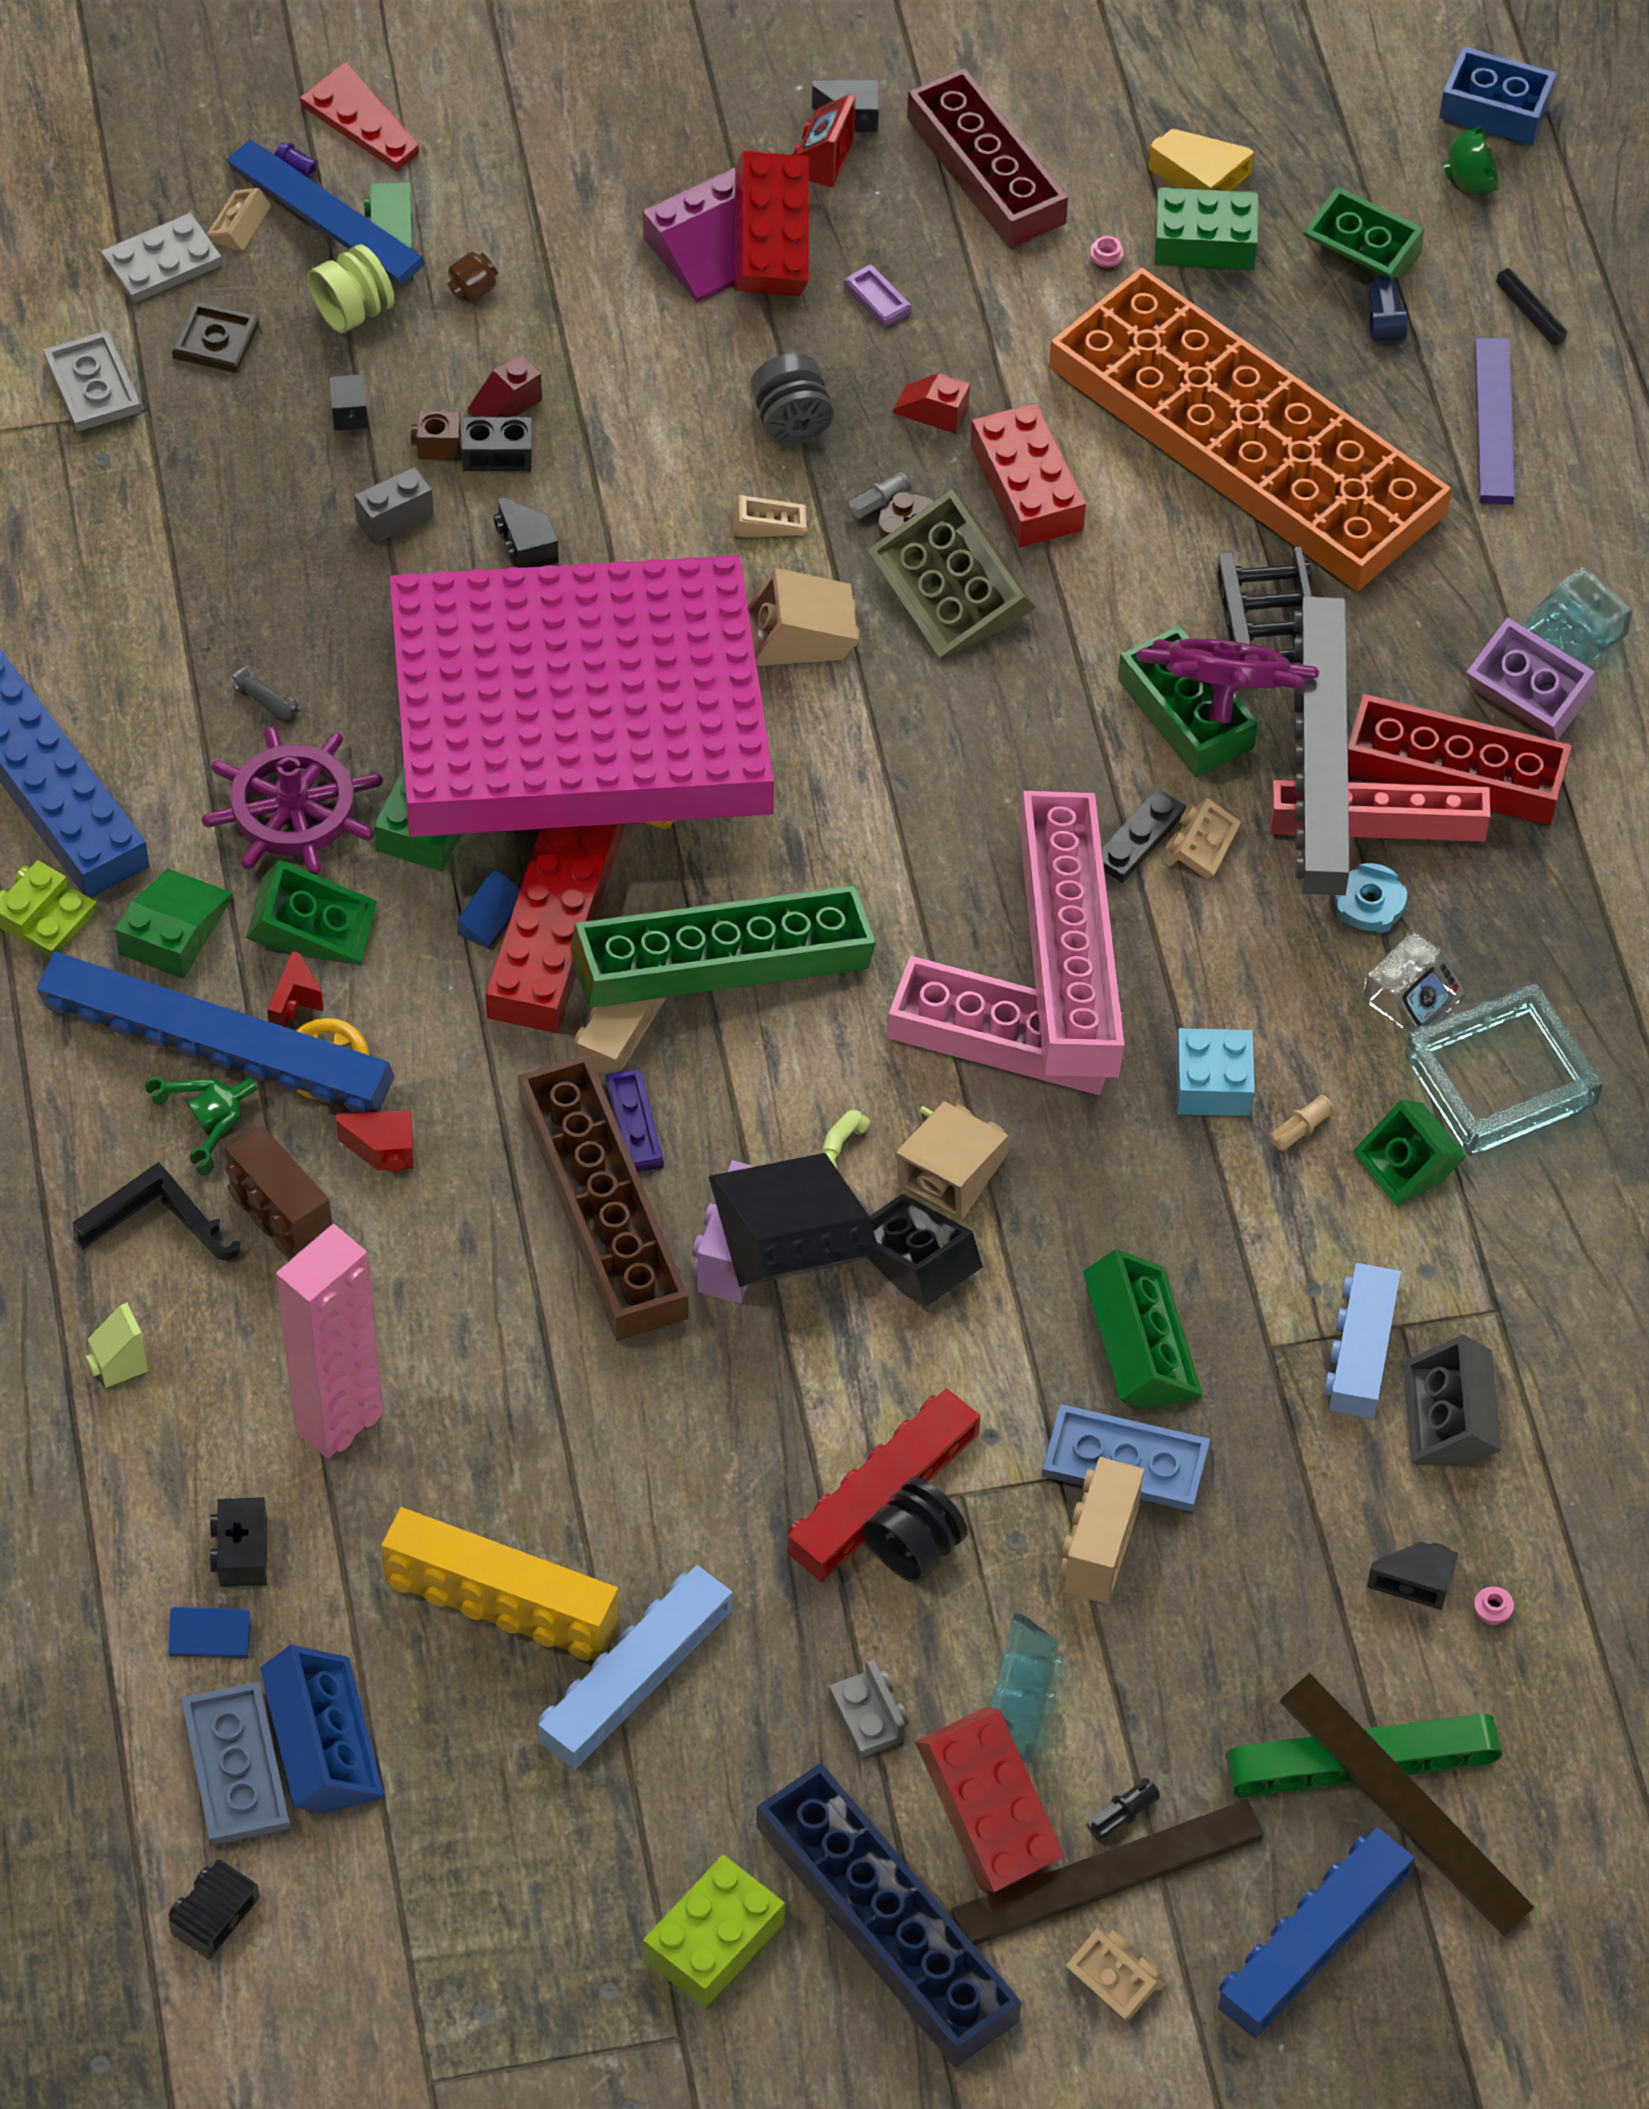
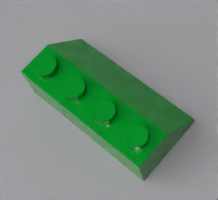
M1115 1249L1085 1269L1083 1274L1087 1284L1086 1292L1094 1308L1096 1326L1103 1339L1106 1350L1105 1357L1110 1364L1115 1380L1114 1388L1120 1400L1146 1409L1201 1397L1203 1394L1165 1268Z

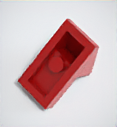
M293 951L267 1009L268 1022L286 1027L289 1021L295 1020L299 1005L318 1011L324 1010L322 991L301 955Z

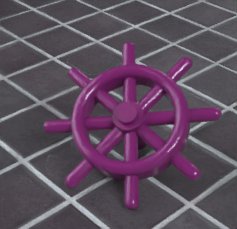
M1190 638L1169 642L1157 639L1152 644L1153 649L1141 648L1136 654L1140 662L1166 665V668L1175 677L1183 676L1211 684L1210 687L1214 690L1208 719L1222 723L1231 722L1234 692H1237L1239 688H1277L1285 686L1299 690L1304 687L1305 680H1315L1319 675L1318 668L1314 666L1289 664L1288 659L1280 652L1227 640Z
M268 727L264 731L268 749L252 757L241 769L220 760L214 761L211 765V769L215 774L233 781L230 794L231 808L203 815L201 822L205 827H213L235 821L241 834L252 843L241 860V865L244 869H252L263 853L267 851L279 855H303L308 872L317 875L321 871V864L316 851L334 842L344 831L366 841L374 837V831L371 827L351 819L354 810L353 793L381 786L383 777L378 773L353 779L350 778L345 767L333 757L343 742V736L339 732L332 733L321 749L306 745L282 746L277 729ZM300 768L306 769L302 775L300 774ZM276 771L278 777L276 785L262 779ZM320 774L332 783L310 789ZM251 790L269 797V799L246 804ZM338 797L334 810L315 803ZM275 812L266 826L254 818L255 816ZM309 815L323 822L309 829L306 816ZM286 821H290L295 832H282L280 829Z

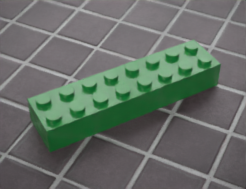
M852 885L575 923L570 952L588 1008L869 969L876 941L856 886Z

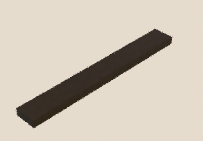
M1310 1672L1280 1699L1279 1702L1503 1937L1535 1908Z
M1246 1799L953 1907L951 1915L959 1928L976 1946L1262 1840L1264 1833Z

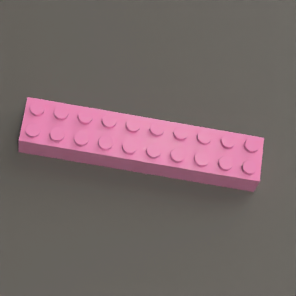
M1023 791L1019 830L1044 1075L1119 1078L1124 1051V1037L1095 793Z

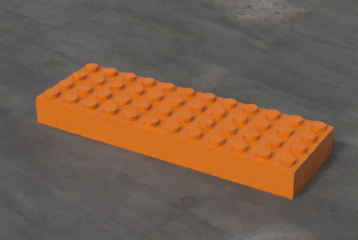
M1142 267L1051 340L1050 369L1295 547H1301L1304 554L1356 592L1360 591L1447 515L1451 487Z

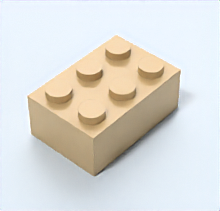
M1099 1456L1095 1470L1088 1469L1082 1492H1084L1082 1502H1077L1072 1519V1525H1074L1072 1533L1066 1536L1061 1554L1063 1561L1059 1576L1065 1577L1064 1593L1109 1605L1140 1507L1144 1468Z

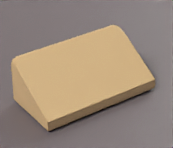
M259 188L236 190L232 193L206 235L213 243L243 251L271 205Z

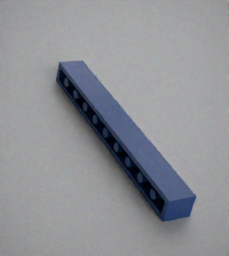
M54 951L36 988L44 1002V1006L55 1013L64 1014L67 1011L76 1014L80 1020L88 1024L97 1025L100 1022L109 1025L113 1031L121 1035L130 1036L132 1033L143 1037L151 1045L163 1047L165 1044L176 1048L184 1056L196 1058L198 1055L209 1059L217 1067L223 1069L234 1067L243 1070L247 1076L255 1080L262 1081L264 1078L276 1081L280 1087L288 1091L296 1092L300 1089L309 1092L312 1097L324 1103H330L331 1100L342 1103L348 1110L354 1113H365V1111L379 1112L395 1077L388 1061Z

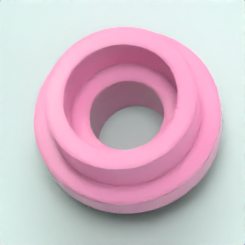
M1112 236L1099 237L1091 246V260L1098 266L1114 267L1123 259V247Z
M1486 1587L1477 1594L1474 1602L1476 1614L1484 1623L1489 1625H1498L1507 1621L1511 1617L1514 1608L1511 1595L1499 1587ZM1488 1601H1496L1500 1603L1501 1606L1492 1607L1489 1605Z

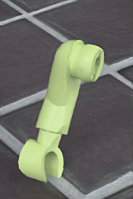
M849 1110L828 1131L821 1153H826L835 1167V1159L841 1152L843 1142L852 1132L857 1135L864 1134L870 1125L869 1118L862 1115L858 1110Z

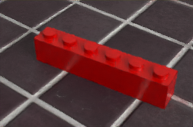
M945 1388L937 1397L934 1395L929 1397L921 1406L919 1414L911 1421H903L895 1430L893 1438L885 1445L879 1444L876 1446L862 1467L858 1470L852 1469L843 1478L840 1487L834 1493H827L822 1496L816 1503L814 1511L806 1519L800 1518L793 1523L787 1533V1554L822 1582L866 1541L863 1534V1524L884 1504L890 1505V1497L900 1490V1487L907 1480L914 1477L929 1482L979 1435L981 1415L948 1388Z

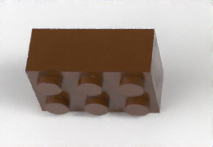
M260 1125L225 1148L227 1158L225 1170L229 1176L230 1184L227 1187L230 1195L238 1204L244 1203L248 1207L253 1221L260 1229L266 1228L272 1234V1240L282 1254L288 1253L294 1258L332 1225L330 1200L263 1125Z

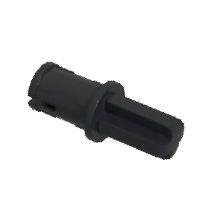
M1143 1778L1123 1795L1112 1797L1109 1806L1088 1820L1087 1828L1095 1839H1104L1124 1823H1133L1138 1813L1160 1799L1158 1788L1153 1782L1146 1787L1150 1780Z

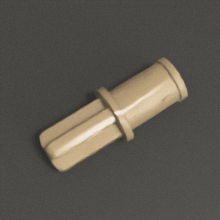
M1318 1095L1315 1100L1303 1109L1294 1110L1290 1113V1119L1270 1133L1271 1145L1279 1151H1284L1302 1136H1310L1315 1126L1334 1114L1335 1110L1332 1102L1326 1096Z

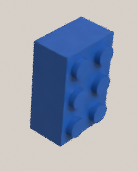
M1462 46L1443 91L1439 119L1471 128L1483 126L1485 132L1534 145L1552 101L1557 73Z

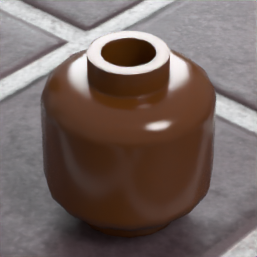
M468 252L449 267L448 274L451 281L447 285L457 299H461L464 296L468 301L475 302L496 286L495 276L499 273L483 252L479 255L475 252Z

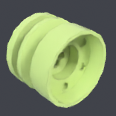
M362 244L350 248L349 252L339 254L337 263L333 260L326 261L309 270L307 274L308 287L318 311L330 327L338 333H346L361 325L365 320V315L369 318L375 317L379 312L386 311L394 305V291L384 267L373 252Z

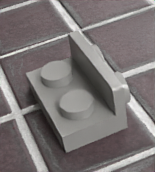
M874 1659L866 1662V1672L829 1685V1694L860 1759L903 1743L905 1726L909 1725L908 1716L901 1703L895 1704L891 1696L893 1687L885 1670L879 1671Z

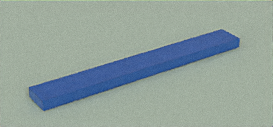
M249 139L226 159L233 170L349 250L360 244L369 248L384 267L388 277L401 286L425 265L424 259L420 254L252 139Z

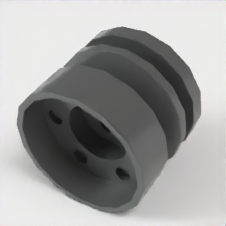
M790 353L777 356L761 365L751 378V391L756 406L760 410V418L765 432L770 440L779 444L795 445L808 442L826 431L834 419V408L829 400V394L824 388L825 383L820 368L813 358L805 354Z

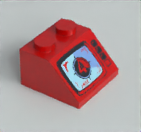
M848 94L818 108L812 121L807 120L802 135L803 141L801 144L797 143L795 145L792 155L809 156L810 182L834 187L854 143L855 95Z

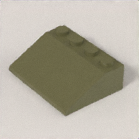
M953 489L868 549V552L941 660L1010 627L1036 608L965 501Z

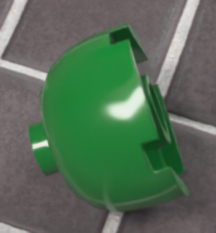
M1483 126L1458 134L1448 148V160L1443 161L1447 180L1454 179L1459 189L1474 195L1487 194L1499 190L1497 185L1499 183L1491 148H1488L1484 143V140L1488 138Z

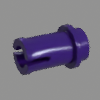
M281 143L275 151V156L309 179L317 170L318 161L296 150L295 145L292 143Z

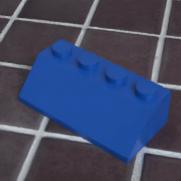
M289 1645L261 1666L260 1670L294 1808L327 1813L380 1800L384 1797L349 1657Z

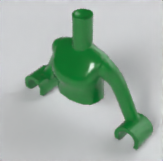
M153 1076L145 1083L147 1093H153L155 1090L160 1089L152 1095V1101L157 1105L164 1104L172 1093L204 1091L198 1097L187 1102L206 1134L211 1132L204 1145L194 1148L190 1153V1160L193 1164L205 1160L196 1168L197 1172L202 1176H206L213 1171L214 1161L210 1155L223 1135L241 1119L239 1101L258 1090L252 1077L231 1089L215 1079L164 1082L162 1078Z

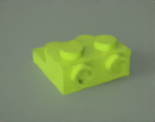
M39 860L32 867L25 865L18 871L15 878L16 884L8 892L6 890L0 891V928L49 958L52 957L54 951L60 952L98 911L96 901L70 887L65 875Z

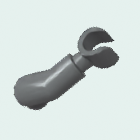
M242 665L232 672L234 689L237 692L245 689L247 694L258 700L279 720H288L292 715L300 711L299 704L293 696H287L282 700L264 683L256 678H251L246 665Z

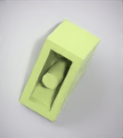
M128 1303L122 1304L88 1338L90 1354L85 1356L87 1366L93 1377L100 1376L105 1388L148 1372L142 1332Z

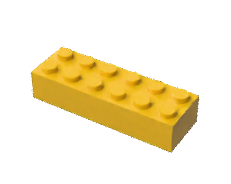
M400 1507L381 1544L385 1583H388L394 1590L401 1593L412 1592L420 1595L435 1606L443 1607L446 1605L460 1610L463 1615L473 1620L484 1619L495 1623L505 1632L512 1634L519 1632L527 1635L542 1646H556L567 1650L577 1659L583 1661L591 1659L595 1661L602 1653L607 1651L619 1626L618 1587L406 1508Z

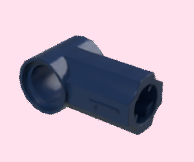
M1380 276L1375 281L1370 282L1368 286L1371 308L1369 320L1371 339H1406L1408 327L1407 312L1405 308H1401L1398 283L1391 278Z

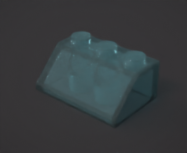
M1014 1612L991 1708L1000 1709L1022 1761L1032 1763L1035 1749L1042 1750L1044 1746L1047 1726L1041 1725L1043 1714L1051 1715L1056 1692L1050 1691L1052 1679L1060 1680L1064 1657L1057 1656L1059 1640L1023 1614Z

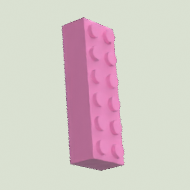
M909 957L889 1012V1039L1100 1096L1106 1077L1044 1075L1036 989L918 957Z

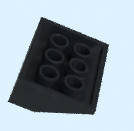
M826 1153L709 1176L739 1287L849 1264L880 1253L870 1216Z

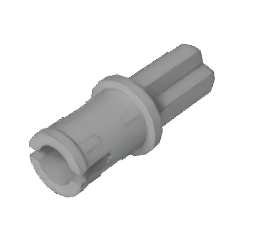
M899 472L880 484L874 483L870 485L868 491L848 502L847 506L850 516H853L855 519H861L878 508L883 509L885 505L887 506L893 500L895 494L899 492L908 493L911 490L909 479L904 473Z

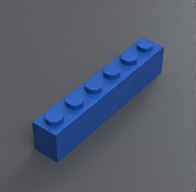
M1378 1827L1368 1837L1364 1834L1361 1835L1351 1846L1348 1852L1350 1856L1342 1864L1337 1861L1329 1868L1323 1877L1324 1883L1317 1891L1313 1889L1307 1891L1297 1905L1299 1910L1290 1919L1284 1916L1271 1932L1273 1937L1266 1945H1256L1245 1959L1247 1965L1238 1974L1232 1971L1220 1984L1218 1991L1221 1993L1218 2009L1254 2039L1265 2030L1411 1874L1415 1857Z

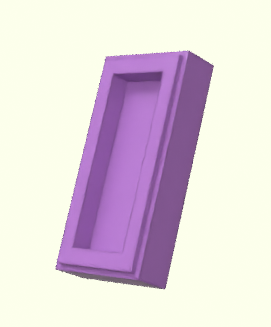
M872 264L844 279V287L884 328L911 314L912 305Z

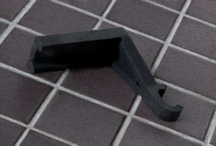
M160 1162L154 1164L73 1222L74 1240L84 1250L161 1195L163 1196L161 1202L216 1258L230 1260L240 1251V1241H233L230 1246L223 1247L212 1237L214 1233L220 1230V1219L209 1222Z

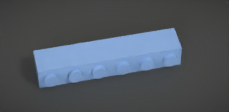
M696 1565L688 1574L684 1572L679 1575L673 1582L671 1591L662 1600L656 1599L651 1603L645 1612L644 1618L636 1626H629L621 1634L618 1644L610 1653H602L592 1665V1671L583 1680L580 1678L575 1680L567 1689L565 1698L556 1707L552 1705L542 1713L538 1721L539 1743L575 1771L732 1611L733 1592L699 1565Z

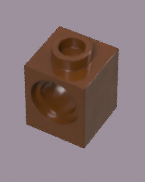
M419 411L418 425H411V445H417L418 459L459 460L461 443L460 411Z

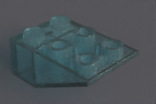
M1582 567L1558 584L1525 619L1521 626L1586 665L1627 636L1633 609L1585 567Z

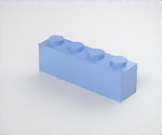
M1356 1263L1354 1276L1345 1277L1342 1298L1349 1299L1347 1309L1340 1308L1336 1330L1343 1331L1342 1341L1334 1340L1330 1362L1336 1363L1337 1368L1336 1373L1328 1372L1324 1395L1331 1396L1329 1411L1374 1419L1401 1271Z

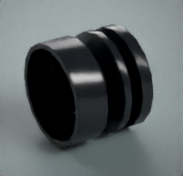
M914 1477L907 1480L900 1487V1490L890 1497V1505L884 1504L863 1524V1534L874 1554L896 1575L914 1583L924 1580L940 1564L941 1556L951 1553L954 1550V1546L961 1543L967 1537L968 1531L965 1520L955 1504L933 1484Z

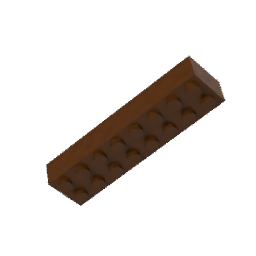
M589 1054L518 1075L520 1103L616 1341L687 1320V1291Z

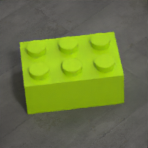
M723 1854L643 1939V1960L706 2009L785 1923V1902Z

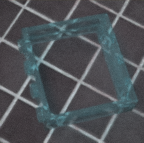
M1537 983L1526 988H1515L1506 996L1493 1001L1485 1000L1475 1008L1461 1014L1453 1013L1443 1021L1429 1027L1421 1026L1409 1034L1407 1039L1405 1057L1468 1156L1596 1105L1599 1101L1603 1085L1602 1081ZM1530 1011L1575 1081L1475 1121L1431 1051Z

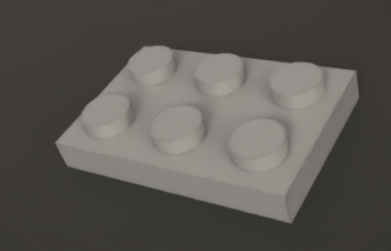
M191 213L101 251L103 262L133 304L223 265L222 256Z
M108 330L43 349L44 359L76 432L141 413L140 402Z

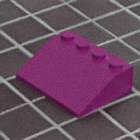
M735 168L643 211V239L696 303L735 284Z

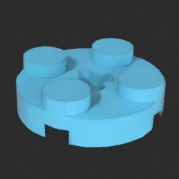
M1374 863L1360 864L1358 869L1349 872L1346 896L1334 895L1333 897L1336 916L1341 922L1348 923L1361 930L1379 933L1387 932L1392 928V924L1397 922L1404 913L1407 890L1405 885L1403 887L1398 881V875L1390 868ZM1371 892L1375 894L1377 901L1369 902L1361 896H1367Z

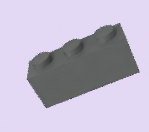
M1463 1334L1404 1361L1413 1463L1417 1465L1473 1464L1501 1451L1492 1350Z

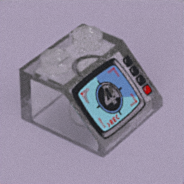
M1412 931L1367 974L1363 1000L1417 1040H1420L1465 997L1466 992L1442 951Z

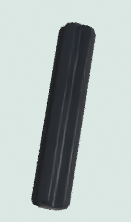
M1506 268L1504 271H1500L1497 275L1496 283L1552 344L1557 345L1559 342L1564 341L1567 329L1511 269Z

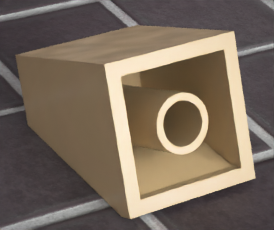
M774 568L748 605L756 665L766 666L843 660L851 648L857 645L860 636L859 628L856 627V602L852 597L851 584Z
M944 1101L897 1151L898 1187L963 1221L1008 1154V1134L993 1122L985 1123L977 1119L967 1108L960 1105L953 1106Z

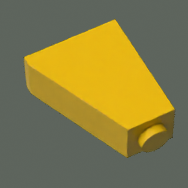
M1172 128L1163 137H1157L1152 142L1149 148V169L1179 189L1232 191L1251 175L1254 151L1239 145Z

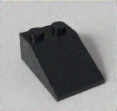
M903 1193L870 1215L880 1253L867 1258L903 1294L924 1306L937 1301L946 1292L967 1280L969 1276L983 1267L973 1231Z

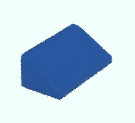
M493 869L458 917V935L490 949L511 919L520 888L501 872Z
M172 1607L170 1610L169 1655L248 1658L251 1631L250 1611L247 1609Z

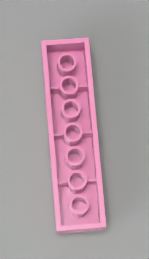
M334 1223L276 1272L295 1432L326 1459H329L337 1451H344L352 1443L357 1433L364 1427H371L378 1421L383 1411L368 1253Z

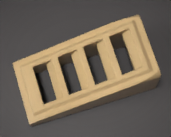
M738 495L732 511L733 536H804L807 532L806 506ZM774 516H779V520H774ZM788 516H793V522H788Z

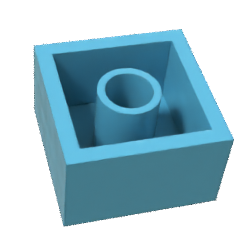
M1179 1028L1176 1046L1177 1115L1251 1116L1254 1099L1253 1030Z

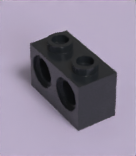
M463 417V471H532V417Z

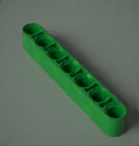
M1473 1714L1364 1729L1407 1775L1487 1765L1496 1762L1503 1755L1494 1717L1490 1714ZM1312 1736L1242 1745L1229 1750L1225 1755L1233 1794L1239 1797L1355 1783L1352 1777Z

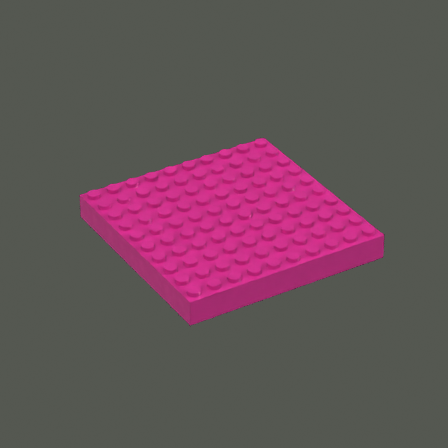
M720 555L718 557L702 558L685 557L683 559L667 560L651 559L633 562L616 561L598 564L581 563L564 566L546 565L529 568L511 567L494 570L476 569L460 572L441 571L425 574L406 573L390 576L409 837L774 814V778L740 555Z

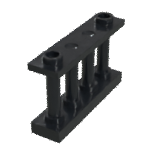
M1294 547L1292 565L1241 569V566H1235L1233 552L1219 553L1216 577L1229 641L1250 644V642H1253V638L1300 634V632H1294L1293 630L1294 621L1252 624L1251 621H1246L1245 614L1248 613V610L1299 606L1301 611L1303 596L1312 597L1308 582L1311 581V565L1309 560H1304L1302 548ZM1294 579L1296 589L1294 593L1247 596L1246 593H1240L1239 587L1242 586V583ZM1294 649L1274 650L1282 653L1289 663H1300L1299 658H1294Z

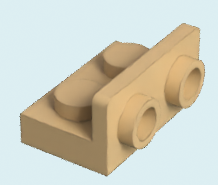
M1206 798L1197 806L1190 805L1182 814L1179 822L1183 825L1180 831H1177L1167 843L1166 849L1169 850V853L1164 863L1170 867L1179 860L1203 878L1209 880L1215 875L1241 821Z
M1096 1928L1065 1966L1122 2018L1129 2021L1154 1990L1161 1991L1165 1986V1983L1157 1977L1161 1971L1146 1957L1142 1956L1138 1960L1128 1951L1131 1943L1116 1930L1112 1929L1108 1933Z

